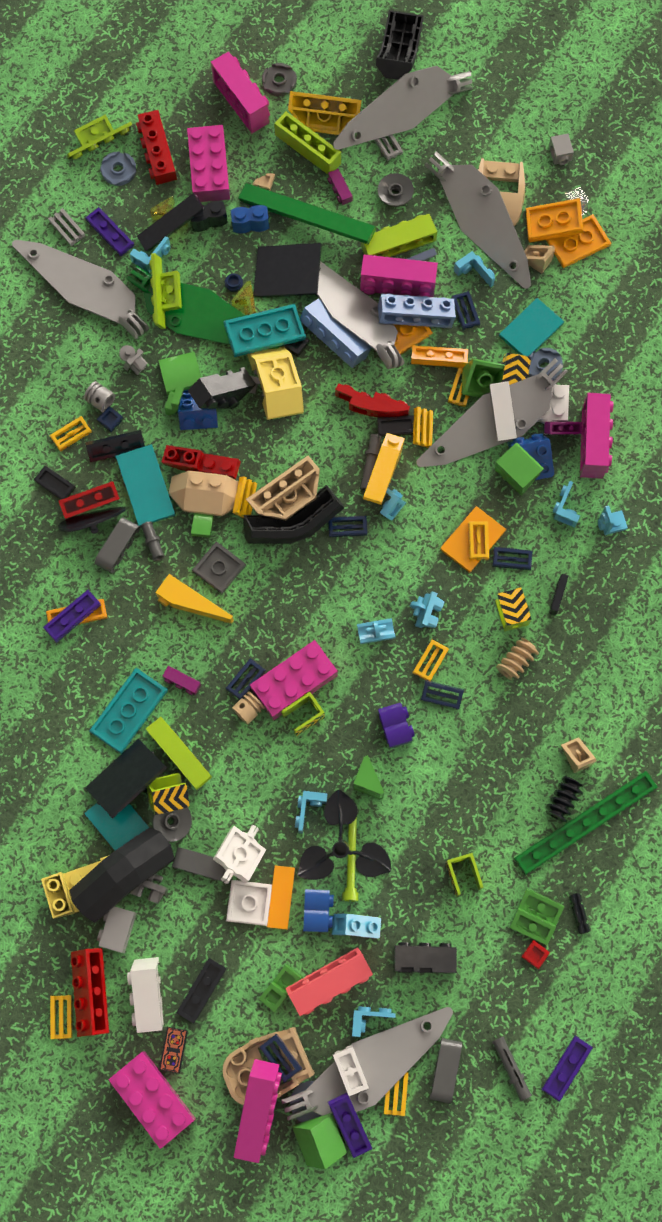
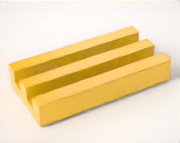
M459 367L448 403L466 407L469 399L468 395H465L464 401L460 402L462 383L456 400H453L460 375L463 372L462 368Z
M416 407L414 408L413 444L429 448L432 445L433 411Z
M80 416L49 436L61 452L92 433V430L83 417ZM79 423L83 424L75 430L70 431L69 433H67V435L63 436L62 438L58 440L56 439L58 436L70 430Z
M244 476L239 477L232 513L244 518V515L252 514V507L246 499L256 492V482H252V480Z
M469 521V560H489L488 521ZM473 526H476L477 554H474ZM480 526H484L485 554H481Z
M432 639L414 669L413 674L424 680L431 681L449 648ZM433 645L436 646L423 672H420L419 669ZM439 650H443L430 675L427 676L426 673Z
M72 995L50 996V1039L72 1038ZM56 1000H59L58 1035H56ZM64 1000H67V1034H64Z
M408 1072L405 1073L403 1078L401 1111H397L398 1081L394 1086L393 1110H388L390 1090L385 1094L384 1114L405 1116Z

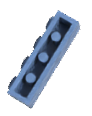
M381 294L378 302L379 323L452 328L456 318L454 299Z
M320 299L304 307L300 317L301 322L351 368L367 358L371 347L335 321Z

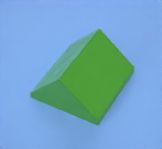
M472 359L463 367L461 393L479 398L490 393L489 384L502 382L505 365Z
M515 443L495 463V471L521 496L544 470L518 443Z
M367 755L363 758L353 783V789L380 800L384 796V791Z
M333 1113L292 1126L306 1165L309 1167L327 1169L347 1153Z

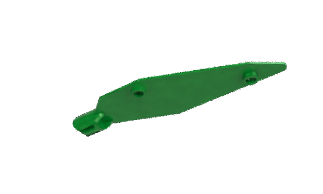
M136 265L135 268L145 275L146 278L132 270L130 273L142 283H138L130 276H127L126 279L143 291L147 312L153 315L154 306L151 300L153 288L150 282L152 275L139 265ZM180 283L182 308L165 311V325L176 334L230 345L223 322L246 315L210 289Z

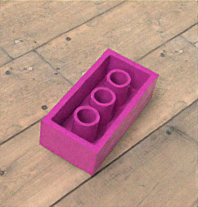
M228 51L211 61L214 84L251 134L269 124V101L260 94L256 83L251 82L245 69L242 70L238 59L235 56L233 57Z
M223 125L187 128L193 193L197 195L200 202L230 200Z
M363 255L360 290L369 295L381 293L434 297L438 263Z
M587 393L582 405L580 477L603 479L605 473H608L609 466L612 464V455H609V448H612L613 438L609 436L610 430L613 428V419H610V413L613 412L614 402L610 401L611 394Z
M314 640L250 684V687L274 721L282 715L281 711L307 693L311 692L313 694L336 678L338 671Z
M145 1051L137 1055L108 1079L160 1149L196 1120Z
M254 1059L248 1079L234 1158L259 1163L261 1155L265 1156L278 1097V1088L282 1073L278 1072L280 1064Z

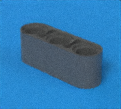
M122 517L101 548L94 563L113 573L116 564L119 565L125 554L123 553L126 548L129 549L135 538L133 537L136 533H139L140 526Z
M180 847L177 848L172 867L175 869L179 868L185 872L195 875L199 874L216 881H221L226 872L224 867L213 860L214 857Z
M441 1038L430 1100L451 1104L462 1042Z

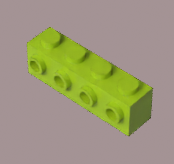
M287 111L274 123L275 136L326 174L336 170L341 165V151L334 149L330 143Z
M430 214L418 215L412 220L401 221L397 225L387 226L375 232L369 245L361 242V248L364 255L392 257L435 242L437 240V230Z

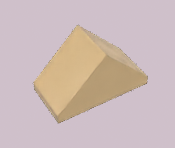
M528 245L524 250L528 259V265L543 273L553 259L555 247Z
M579 737L561 745L574 773L590 767L596 762L594 755Z

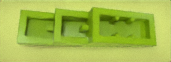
M161 716L146 728L147 732L196 790L212 778Z

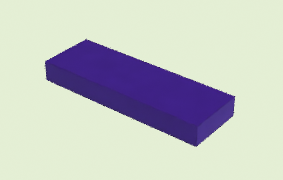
M100 207L85 217L86 221L120 256L135 246Z
M86 590L43 628L57 643L100 607L101 603L89 590Z
M574 1035L541 1090L560 1102L593 1047Z
M346 1092L328 1101L353 1158L372 1150L373 1148L348 1093Z

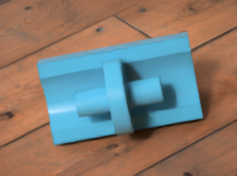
M432 591L431 594H425L424 598L419 596L417 602H411L410 607L414 609L413 615L418 617L415 624L416 627L435 628L437 626L438 618L431 615L432 610L439 612L443 608L444 601L437 597L438 593Z
M392 618L357 624L360 644L395 639Z

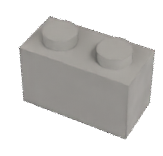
M114 906L104 915L103 921L106 923L104 929L99 931L97 937L98 946L125 954L137 913Z

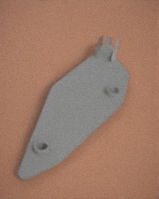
M432 66L406 73L346 124L334 141L333 148L339 150L413 129L453 94L473 89V86L469 85L472 84V79L466 78L472 76L471 72L467 71L451 76L440 67Z
M436 151L434 155L444 165L441 166L431 157L429 160L439 171L437 172L428 163L425 164V167L440 179L461 231L523 288L528 289L531 286L528 259L499 189L472 164L451 165ZM516 263V268L511 269L512 264Z
M14 240L12 242L13 248L69 304L121 324L135 339H138V335L142 336L144 331L147 332L150 329L135 313V294L112 271L41 243Z
M320 261L318 297L330 316L376 350L387 369L403 366L404 359L394 345L398 331L393 324L379 323L378 303Z
M556 358L539 374L509 385L517 438L523 436L550 409L552 387L568 372L564 369L554 380L551 379L563 367L560 363L548 375L546 374L557 363L558 360ZM491 392L478 399L417 459V466L446 465L513 440L497 441ZM439 446H442L444 448V451L441 454L437 451Z
M445 1007L351 1044L369 1087L366 1090L349 1096L356 1112L376 1105L435 1044L453 1015V1010L450 1007ZM425 1022L430 1024L429 1030L423 1028ZM334 1061L305 1091L281 1100L282 1104L301 1097L303 1101L284 1108L285 1113L302 1106L306 1108L287 1116L288 1121L310 1112L320 1115L332 1113L328 1101L347 1092L336 1062Z

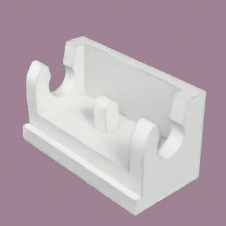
M353 1045L347 1046L344 1050L336 1051L333 1057L348 1095L351 1096L368 1089L367 1081Z

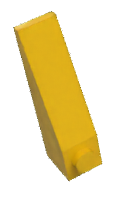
M389 433L386 434L363 496L364 500L382 505L400 459L405 438Z
M170 574L155 592L158 602L165 607L170 605L176 609L231 624L234 621L232 615Z

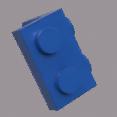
M184 390L178 408L180 430L218 428L217 409L199 408L188 390Z
M534 434L531 436L532 438L528 439L518 437L513 439V442H508L509 449L515 443H518L544 468L536 480L554 476L550 439L545 435Z

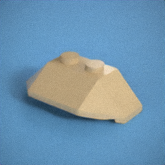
M306 456L246 500L258 515L287 520L317 498L320 469L309 456Z
M186 471L172 476L168 494L184 512L223 516L233 511L238 481L227 475Z

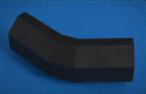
M389 10L382 47L376 58V66L385 78L399 80L403 75L412 70L417 55L424 19L423 15Z
M325 485L317 492V498L287 520L262 515H244V537L248 544H292L311 537L342 511L344 506L332 490Z
M149 827L106 857L69 890L73 904L83 916L92 922L99 921L136 887L173 862L175 858L171 844L160 831Z

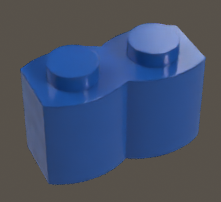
M267 206L237 207L231 210L234 233H247L251 230L261 232L269 229Z
M305 889L303 932H328V928H332L333 916H329V907H333L334 895H330V890Z

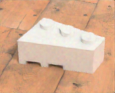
M159 957L136 959L133 962L131 971L127 973L128 985H132L133 992L130 993V1005H134L135 1013H132V1025L136 1026L137 1033L161 1031L163 1029L162 997L159 985L161 980L158 975Z

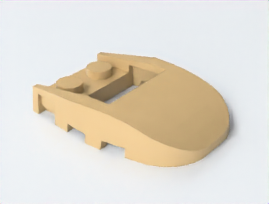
M481 158L478 170L486 178L495 181L518 183V193L500 192L512 223L515 226L520 220L525 199L523 162L519 164L485 161L484 158Z
M296 1027L254 1038L229 1054L223 1064V1077L232 1098L236 1102L244 1105L248 1079L254 1059L263 1061L259 1047L275 1034L279 1035L302 1067L299 1072L291 1077V1081L279 1086L277 1098L315 1074L296 1032ZM279 1047L281 1054L283 1055V1057L285 1058V1060L288 1062V1064L290 1065V1067L294 1070L295 1068L293 1067V1065L291 1064V1062L288 1060V1058L286 1057V1055L283 1053V1051H282L281 1048Z

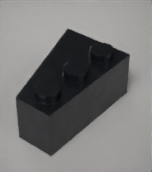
M243 367L236 373L230 370L224 376L214 374L199 378L188 389V392L199 408L234 409L240 404L239 401L256 386V383L245 367Z
M399 942L398 945L394 946L393 972L457 973V947H452V943H439V947H432L431 943H419V946H410V943Z

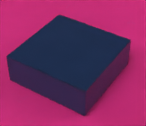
M109 406L97 418V421L112 432L124 418Z

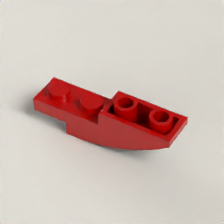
M338 383L335 389V396L348 401L349 410L359 414L384 418L408 416L410 412V406L402 400L396 401L386 393L380 394L375 392L372 398L366 392H358L351 386Z
M166 445L161 463L183 471L227 475L236 479L241 461L236 458L204 454L201 450Z

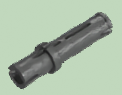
M377 434L370 435L368 450L365 451L366 461L360 490L365 488L364 491H366L379 454L382 436Z
M504 1036L492 1041L510 1078L508 1081L510 1084H513L519 1100L523 1101L531 1097L532 1094L524 1080L525 1076L520 1072Z

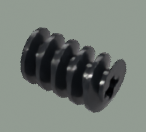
M563 776V783L558 784L560 790L554 791L556 797L550 798L552 804L546 805L548 811L545 812L561 822H567L564 814L571 815L568 808H575L571 802L579 801L575 795L583 794L579 789L583 785L570 777Z

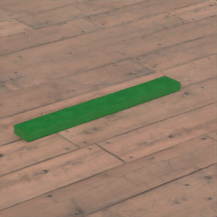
M248 183L245 184L238 197L239 201L246 204L267 206V210L368 245L376 231V226Z
M647 771L643 772L516 856L514 860L524 875H527L658 788Z

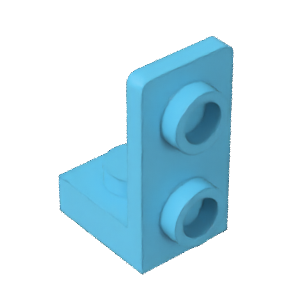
M165 236L153 253H156L159 257L167 255L171 248L169 238ZM133 249L130 253L131 262L150 273L149 262L151 255L149 257L145 252Z
M473 251L455 263L454 272L457 276L462 273L467 274L473 266L490 287L494 285L495 275L493 271L487 269L481 257L476 256Z
M569 481L568 486L564 485L559 495L563 497L561 502H556L552 512L556 513L555 520L575 528L580 515H577L574 510L563 509L573 484L572 481Z
M388 488L386 493L391 496V499L384 503L380 513L392 521L406 502L401 499L403 495L396 489L390 490Z
M609 506L604 507L598 519V527L600 530H603L604 535L627 530L628 527L622 510L611 513Z
M303 791V796H299L297 808H301L300 816H296L295 828H299V833L303 834L306 803L310 802L311 806L322 807V804L327 803V793Z
M334 914L332 935L380 938L381 918L354 914Z
M358 1006V1011L354 1010L352 1036L361 1037V1033H365L366 1020H362V1015L396 1018V1013H391L392 1009L379 1008V1012H371V1007Z

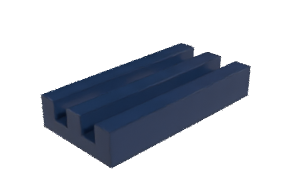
M467 291L451 296V299H454L455 310L462 330L473 328V326H480L470 292ZM463 297L467 298L474 318L473 322H471ZM457 299L460 300L462 309H463V311H464V314H465V317H466V320H467V323H466V324H465L464 318H463V316H462V313H461V310H460V307H459V304H458Z
M367 516L333 517L328 522L329 537L367 536ZM363 521V524L332 526V523ZM362 528H363V530H357V531H336V532H333V530H341V529H362Z
M494 547L492 567L531 571L533 551ZM498 553L528 555V558L498 556ZM497 560L514 561V562H524V563H528V564L526 565V564L497 562Z
M250 658L229 683L226 690L239 700L243 699V696L247 695V692L251 690L250 684L259 679L266 670ZM250 665H253L252 670L235 690L232 689ZM258 669L259 672L257 673V675L252 679V681L243 690V692L239 694L238 692L242 689V687Z
M425 680L421 700L459 709L464 689ZM428 686L459 693V695L428 689ZM426 693L457 700V703L428 697Z
M275 1034L259 1047L269 1062L278 1064L267 1049V1046L271 1047L289 1073L286 1075L279 1066L278 1072L282 1073L281 1079L284 1082L302 1069L278 1034ZM274 1041H276V1043L278 1044V1046L281 1048V1050L283 1051V1053L286 1055V1057L288 1058V1060L291 1062V1064H292L293 1067L295 1068L294 1070L290 1067V1065L288 1064V1062L285 1060V1058L283 1057V1055L280 1053V1051L278 1050V1048L275 1046V1044L273 1043Z

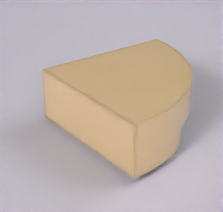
M268 173L257 178L253 185L270 191L275 174Z

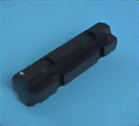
M571 894L569 898L571 904H573L572 909L575 921L578 923L579 934L588 933L590 928L589 924L586 923L587 916L584 905L581 904V894Z

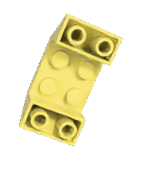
M283 346L277 349H266L247 354L252 371L256 369L263 390L264 399L262 404L267 420L303 414L302 386L292 354Z
M101 861L64 874L59 872L41 879L53 919L80 912L73 904L69 890Z

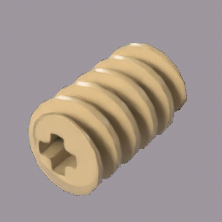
M521 637V640L516 642V646L511 648V652L506 654L507 658H503L501 660L502 664H498L496 668L509 680H512V677L519 679L517 671L524 673V669L521 666L529 667L526 660L533 661L534 658L531 654L538 655L539 652L531 642Z

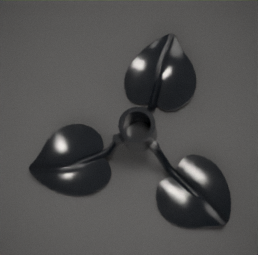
M342 790L335 791L329 797L324 809L327 823L330 825L339 824L338 841L334 843L332 852L329 854L320 846L307 848L301 856L298 870L299 877L310 880L325 878L334 869V863L329 857L344 858L347 854L359 855L356 859V868L364 876L376 877L391 872L390 858L382 846L369 842L363 845L361 852L349 850V844L342 839L343 824H351L358 814L356 803Z

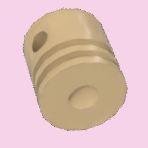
M249 691L247 695L243 696L244 699L241 698L232 707V710L247 725L258 715L257 713L262 712L261 709H265L264 705Z

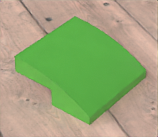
M195 352L158 360L167 395L170 391L175 392L176 386L188 390L201 378Z
M527 888L510 928L548 946L564 905Z

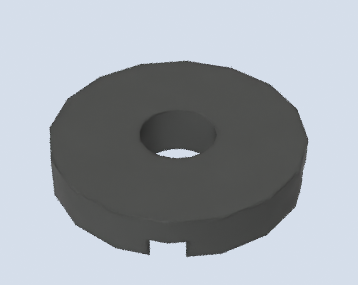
M284 63L272 64L262 74L264 89L274 96L290 94V91H293L297 84L296 73L292 70L291 66ZM278 76L284 78L282 82H276L274 79Z

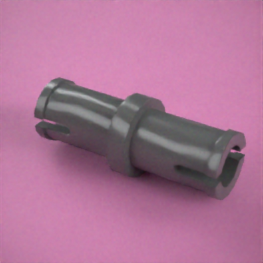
M151 521L143 523L141 528L146 538L145 544L149 547L152 554V559L154 561L163 559L165 555L161 549L160 538L155 533L153 523Z

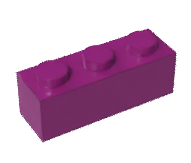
M339 169L329 172L327 180L329 184H332V190L334 194H337L338 202H341L342 205L352 202L353 196Z
M545 422L544 433L582 434V422Z
M170 666L166 668L162 675L166 683H173L180 690L182 688L185 689V692L189 695H196L201 686V682Z

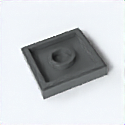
M216 541L192 569V572L223 594L246 567V564Z

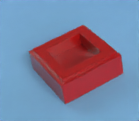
M532 940L521 957L536 969H539L550 952Z

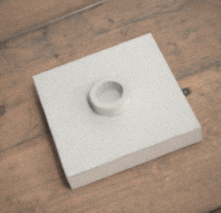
M232 880L226 921L267 926L272 885Z

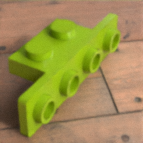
M105 114L75 129L74 133L81 147L68 153L67 158L72 157L75 160L83 156V151L88 149L91 152L99 147V143L104 141L107 144L115 139L114 136L119 133L121 136L130 132L129 128L132 127V123L129 122L114 130Z
M151 253L149 265L152 270V278L150 279L153 288L151 300L154 306L152 318L156 326L166 329L165 311L182 308L180 273L178 271L163 273L161 257L156 253Z

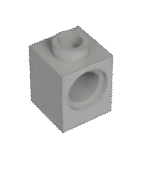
M569 134L551 137L549 149L554 165H565L572 161L574 151Z

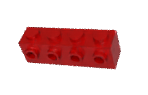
M159 110L138 114L139 122H136L138 134L142 133L143 135L140 141L142 148L147 150V153H144L146 163L151 164V168L148 169L151 180L155 179L156 185L177 180Z
M92 948L71 952L77 1037L109 1033L103 949Z

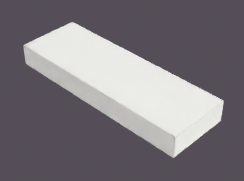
M509 381L489 384L497 441L515 439L517 435Z

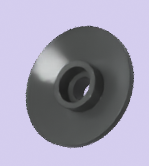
M392 173L380 180L377 191L383 203L399 207L411 200L414 187L411 180L405 175Z
M188 808L159 815L154 814L153 829L160 831L168 842H175L184 838L192 825V816ZM169 817H172L173 822L171 824L167 823V819Z

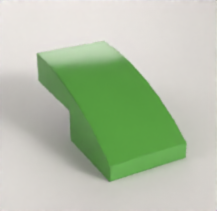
M176 386L175 392L170 391L165 406L166 415H173L177 412L184 392L183 387Z
M194 513L191 536L211 538L214 515Z
M286 964L259 1000L276 1012L288 996L285 988L301 980L302 976Z

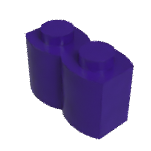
M401 703L378 709V715L389 749L412 743V737H415L412 725L408 726L406 718H409L406 706L402 707Z

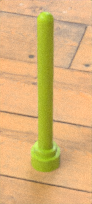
M357 817L348 827L349 850L356 851ZM348 854L347 888H344V892H342V901L350 902L349 900L351 902H358L359 893L355 888L356 855Z

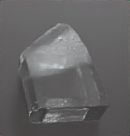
M581 187L565 192V201L580 198L583 219L584 213L588 210L587 195Z

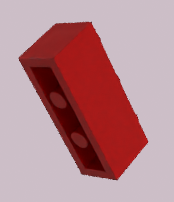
M111 481L61 499L58 502L66 519L119 500L120 498L114 482Z

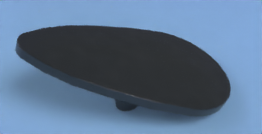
M113 507L73 516L62 521L58 525V529L61 532H73L89 527L91 533L96 534L98 532L96 524L125 512L126 509L125 507Z

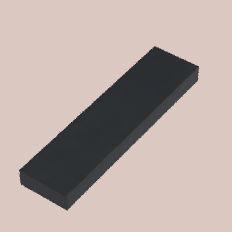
M193 193L137 235L145 251L148 252L160 244L165 236L169 237L205 209L197 195Z

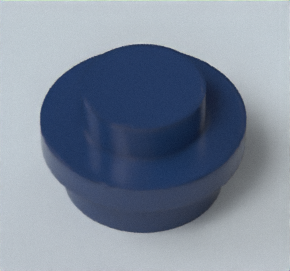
M232 273L225 279V287L231 292L239 291L243 286V280L238 274Z

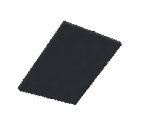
M308 243L258 247L253 297L318 295L322 244Z
M137 739L90 782L85 789L113 819L163 773L167 767L154 755L153 751H150Z

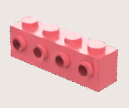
M357 947L285 989L299 1016H302L303 1014H310L321 1004L331 1002L333 997L338 994L347 993L354 985L366 982L373 973Z

